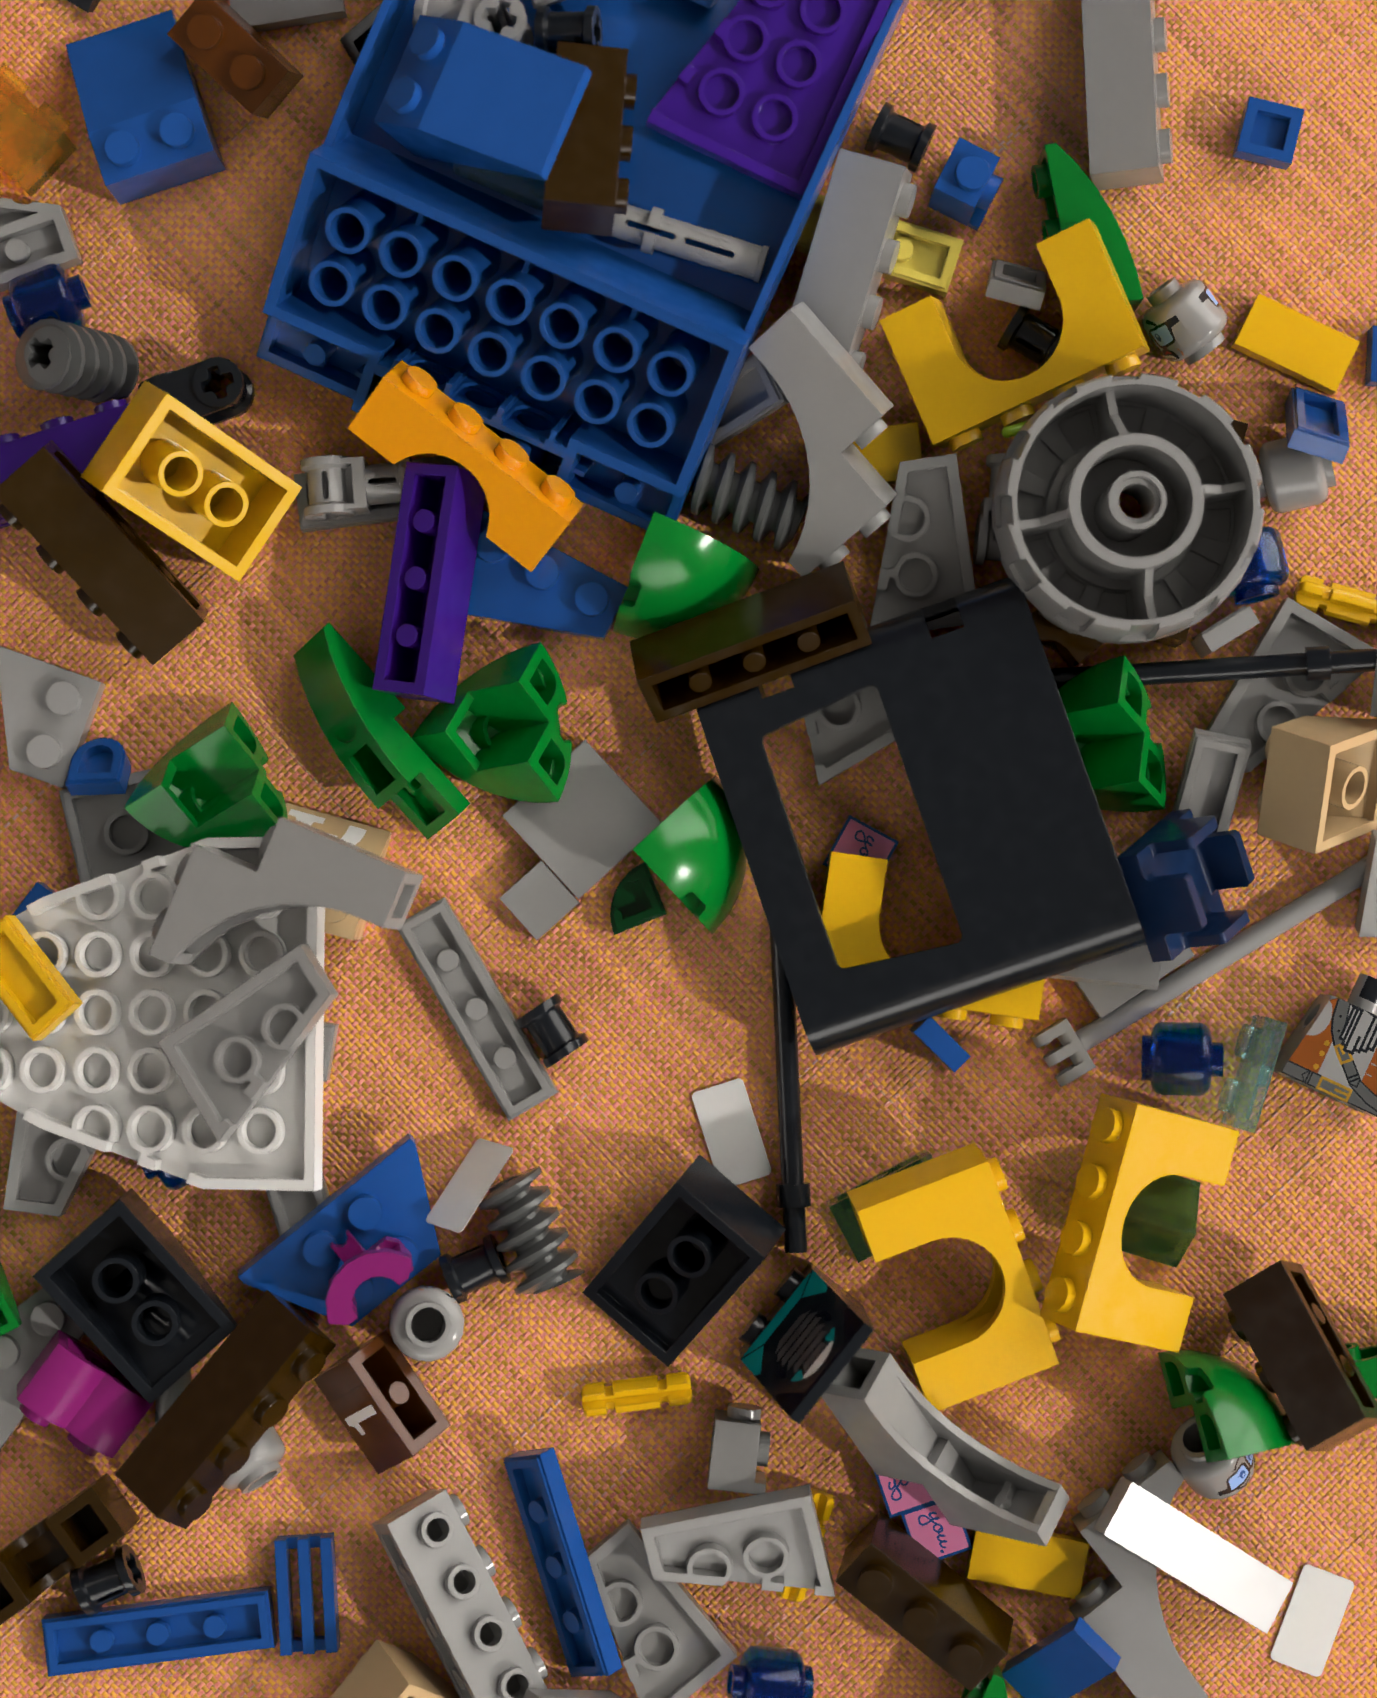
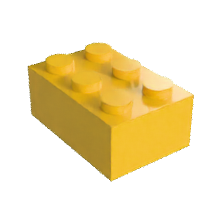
M145 380L80 476L101 492L238 582H240L302 489L299 484L190 408Z

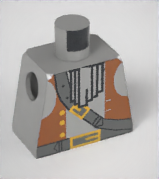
M1360 973L1347 1002L1332 995L1320 994L1273 1060L1269 1070L1359 1112L1377 1117V979Z

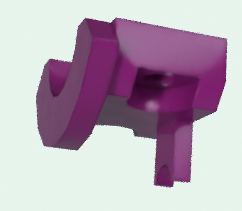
M347 1230L346 1235L348 1238L345 1243L340 1245L333 1242L330 1243V1247L344 1264L329 1279V1287L325 1296L327 1321L329 1324L349 1325L358 1318L357 1302L354 1293L362 1282L372 1277L382 1276L392 1279L398 1285H401L409 1278V1273L414 1270L412 1255L399 1239L384 1236L369 1249L365 1250L352 1233Z

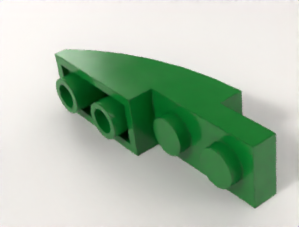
M1058 144L1044 145L1037 160L1038 165H1032L1031 167L1034 195L1037 200H1045L1048 220L1042 221L1043 240L1090 218L1099 230L1134 312L1144 298L1126 239L1111 209L1089 177Z
M330 623L325 625L293 655L301 684L324 735L357 785L378 809L391 799L428 840L456 818L470 804L394 719L406 707L395 695L372 689L375 673Z

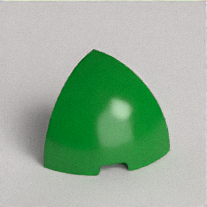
M654 512L631 570L629 585L619 606L613 632L640 638L741 600L753 584L759 568L747 557L722 542L683 523Z
M542 643L531 644L512 651L469 676L457 686L454 704L439 702L420 724L412 739L429 757L444 769L479 789L501 797L524 802H559L568 778L572 742L571 740H564L560 736L558 709L567 704V698L557 669Z
M1125 655L1111 658L1084 670L1061 686L1058 691L1100 810L1117 812L1164 810L1166 802V772L1163 747L1161 743H1154L1150 739V729L1146 724L1147 710L1152 705L1141 679Z
M233 702L206 719L169 750L137 785L124 807L139 823L156 835L186 848L191 846L190 843L204 838L264 837L269 828L274 825L276 826L279 817L288 819L283 793L276 790L266 777L267 774L263 765L268 762V756L252 728Z
M715 776L682 803L633 849L711 934L717 930L731 912L743 885L747 858L721 781Z
M1179 1350V1353L1172 1351L1158 1353L1171 1408L1175 1409L1192 1405L1207 1463L1234 1459L1295 1444L1284 1426L1283 1415L1286 1412L1275 1394L1269 1392L1261 1380L1252 1372L1224 1357L1206 1352Z

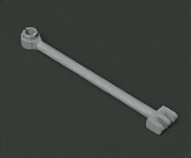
M1367 855L1361 858L1359 862L1235 935L1229 942L1215 947L1160 980L1158 991L1145 989L1102 1019L1097 1018L1077 1031H1074L1067 1018H1062L1035 1034L1032 1040L1037 1048L1049 1044L1055 1038H1058L1061 1046L1043 1057L1048 1067H1052L1068 1057L1073 1065L1064 1068L1055 1076L1060 1087L1074 1081L1096 1067L1087 1053L1091 1048L1361 887Z

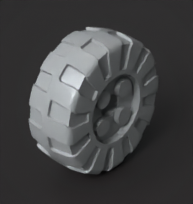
M1141 373L1139 376L1112 377L1111 374L1077 384L1045 403L1021 427L1005 453L999 468L992 496V529L995 532L1001 554L1000 561L1007 576L1038 609L1040 616L1068 633L1096 639L1101 643H1144L1175 635L1195 625L1210 615L1241 582L1257 550L1262 533L1265 511L1261 508L1260 485L1263 479L1251 445H1244L1231 425L1234 419L1206 394L1200 398L1179 387L1178 380L1164 376ZM1121 493L1131 495L1139 502L1142 518L1129 517L1121 510L1119 505Z

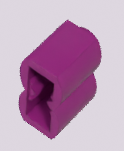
M57 1330L17 1384V1400L22 1403L19 1406L21 1412L40 1426L47 1427L52 1423L64 1428L69 1432L67 1438L70 1443L89 1456H95L99 1452L113 1458L154 1404V1401L149 1404L112 1362L105 1360L89 1346L60 1330Z

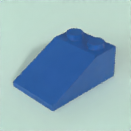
M172 10L66 45L87 132L105 186L120 205L226 170L188 55L167 35L176 24Z
M420 15L374 122L414 156L546 181L592 72L584 65L464 21Z

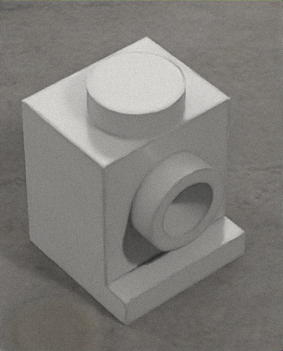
M728 1403L727 1410L715 1409L707 1475L708 1489L748 1494L765 1493V1472L756 1471V1467H767L771 1432L761 1431L760 1419L762 1408L760 1406L747 1403Z

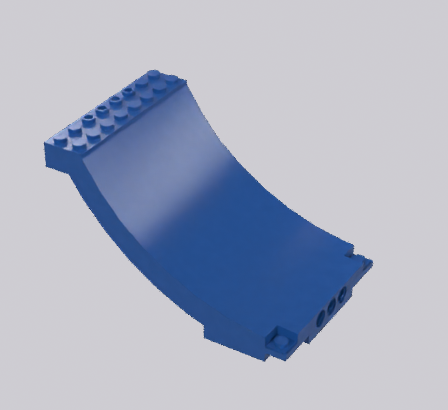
M383 0L343 92L325 141L309 154L262 313L268 315L256 356L353 399L351 410L357 413L382 378L403 360L409 366H417L428 372L436 381L437 388L452 400L465 403L476 410L482 417L483 424L500 438L510 439L519 444L527 452L529 460L547 475H555L566 481L574 490L575 497L580 501L647 530L654 512L677 521L700 464L714 438L750 353L749 347L756 339L814 204L909 0L891 1L801 201L645 126L651 110L656 107L675 83L681 72L693 60L739 0H565L550 6L552 12L585 11L587 5H598L602 21V46L628 49L626 73L637 74V88L634 110L623 109L622 125L633 126L630 162L619 161L618 173L620 178H629L627 204L651 211L653 206L665 209L664 216L712 229L760 246H768L769 251L759 283L754 282L753 279L703 266L654 250L653 254L649 255L640 252V245L613 236L541 229L545 190L544 180L414 156L374 122L414 30L412 21L416 0ZM520 0L524 5L527 23L531 26L534 37L537 9H534L531 0ZM629 221L627 224L630 227L669 239H675L674 234L632 221ZM686 240V244L724 256L734 257L733 252L694 240Z

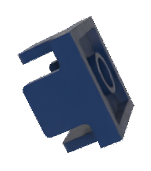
M1191 809L1171 811L1117 857L1153 962L1173 961L1187 948L1225 944L1250 922L1245 909L1225 911L1218 890L1247 887L1254 881L1255 877L1240 833L1237 830L1212 833L1218 828L1214 815L1194 818Z

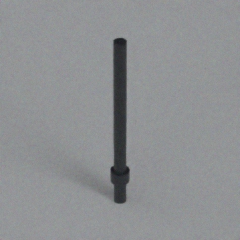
M1329 646L1305 647V653L1133 663L1132 666L1143 685L1306 676V681L1331 680V674L1375 671L1377 650L1372 648L1330 651ZM1092 666L1051 669L1057 688L1059 689L1073 677Z
M770 930L781 1183L776 1184L777 1207L783 1208V1227L786 1228L784 1231L785 1253L807 1252L805 1207L811 1206L810 1183L804 1182L796 1004Z

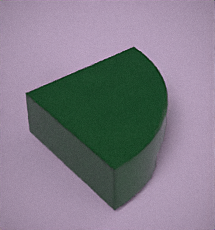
M645 862L628 872L614 893L610 912L614 935L667 914Z

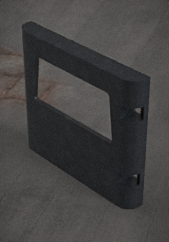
M1009 577L867 627L872 644L790 674L794 688L766 697L762 685L697 708V713L801 1022L816 1055L1147 945L1025 594ZM959 611L964 627L932 638L927 622ZM872 686L879 691L961 929L962 938L956 944L842 968L839 966L763 741L767 735Z

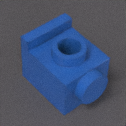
M959 137L934 186L928 207L978 231L1003 181V178L994 174L1000 157Z

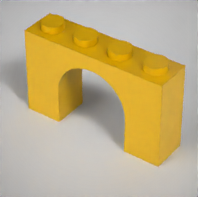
M1090 218L1036 243L1061 303L1063 328L1059 343L1051 357L1039 369L1027 376L1002 381L985 378L980 375L966 359L942 302L931 295L880 320L934 446L940 448L950 446L952 452L961 451L984 439L981 433L982 430L999 422H1002L1003 427L1026 421L1035 414L1033 406L1056 397L1077 384L1091 380L1105 372L1107 375L1112 374V377L1122 376L1141 366L1138 357L1150 352L1149 346L1099 230Z
M834 851L829 853L820 912L837 962L842 968L890 958L883 946L879 927L888 859ZM1045 979L936 1015V1017L966 1021L969 1010L989 1013V1024L1023 1029L1024 1019L1039 1021Z
M1101 1093L1096 1112L1092 1118L1090 1134L1080 1170L1076 1176L1074 1192L1066 1221L1060 1234V1243L1050 1279L1045 1288L1044 1301L1039 1316L1075 1332L1179 1353L1194 1297L1156 1282L1134 1278L1131 1275L1122 1253L1121 1239L1124 1220L1136 1196L1148 1184L1158 1178L1168 1175H1180L1225 1186L1239 1131Z
M975 1142L846 1192L864 1242L875 1263L944 1238L966 1239L981 1245L990 1253L992 1262L991 1279L988 1289L978 1305L968 1314L953 1322L901 1342L920 1393L938 1411L1059 1364L1052 1344L1061 1340L1055 1322L1039 1316L1041 1310L1035 1293L1043 1290L1041 1279L1032 1259H1022L1017 1243L1026 1240L1022 1225L1013 1207L1005 1210L999 1193L1008 1189L1005 1176L996 1157L986 1159Z

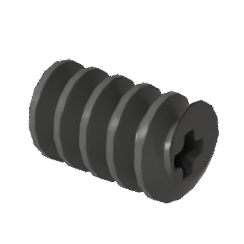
M54 318L39 320L29 326L21 336L16 349L15 366L19 378L27 387L52 394H61L66 397H75L80 400H88L93 403L127 398L135 388L139 375L138 356L134 347L125 338Z
M711 443L700 464L689 493L691 495V513L698 516L711 504L712 523L719 525L731 513L733 514L732 531L739 534L752 522L754 523L753 540L760 543L772 531L774 532L773 548L775 551L781 552L794 539L808 508L809 493L802 501L798 500V481L792 480L781 492L778 491L777 472L773 470L761 482L756 481L757 463L753 461L740 473L735 472L736 454L732 452L720 464L714 463L715 445Z
M540 1166L516 1174L491 1186L489 1189L490 1194L479 1204L480 1210L498 1209L499 1215L487 1225L489 1231L507 1230L508 1236L496 1247L497 1251H516L517 1257L505 1268L506 1272L525 1273L526 1278L514 1289L516 1295L538 1294L585 1273L583 1269L566 1270L578 1257L575 1249H557L569 1236L567 1229L563 1227L548 1228L560 1213L557 1207L539 1206L551 1194L548 1186L530 1185L542 1173Z

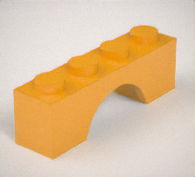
M403 360L382 378L347 428L393 465L417 454H437L453 459L463 465L480 483L487 498L489 522L486 537L530 572L534 570L584 505L582 501L575 497L574 490L566 481L555 475H547L529 460L527 452L519 444L510 439L500 438L483 424V419L476 410L465 403L452 400L437 388L436 381L428 372L417 366H409Z

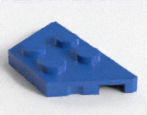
M410 1133L406 1134L238 1270V1278L246 1285L264 1292L268 1290L286 1301L327 1316L325 1296L329 1287V1279L344 1264L330 1247V1243L333 1242L337 1245L345 1243L348 1238L346 1235L347 1230L352 1233L365 1250L369 1249L384 1236L399 1239L412 1255L414 1270L409 1273V1278L401 1285H398L392 1279L382 1276L372 1277L362 1282L354 1293L357 1302L358 1318L349 1324V1326H354L441 1256L435 1226L426 1222V1217L431 1209L415 1138Z

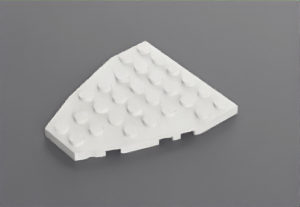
M263 837L204 838L190 843V847L166 856H155L143 860L141 865L116 874L108 873L32 902L26 906L27 910L16 915V917L83 1004L43 1040L32 1041L0 999V1102L23 1114L22 1119L38 1128L102 1152L111 1151L137 1161L139 1166L153 1171L161 1170L187 1180V1184L201 1189L322 1190L324 1014L228 1141L218 1142L158 1042L300 944L309 945L324 970L325 907H297L279 910L249 920L221 936L192 965L169 964L149 955L154 943L152 938L154 923L161 911L169 907L177 888L175 884L176 870L181 860L188 853L192 852L194 845L217 848L259 867L262 860L259 857V848Z

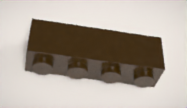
M51 439L0 484V514L16 530L20 531L23 527L27 529L40 543L36 550L42 560L58 574L64 570L79 585L80 588L76 593L83 604L98 617L105 613L119 628L116 637L132 656L140 659L144 655L154 665L204 622L208 610L96 487L80 477L82 472Z
M843 561L629 641L636 681L656 723L872 644L861 604Z
M266 1290L115 1475L157 1518L187 1529L192 1521L200 1518L208 1510L212 1503L213 1495L227 1478L244 1466L249 1459L251 1449L267 1429L276 1425L284 1417L288 1410L289 1402L303 1385L320 1373L325 1365L326 1357L336 1344L293 1304Z

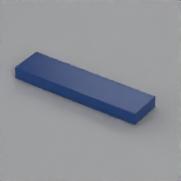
M551 1447L518 1451L503 1458L570 1675L571 1677L609 1676L623 1667L555 1449Z
M271 1586L102 1607L98 1613L91 1616L85 1614L83 1610L46 1614L42 1619L48 1677L274 1648L277 1644Z

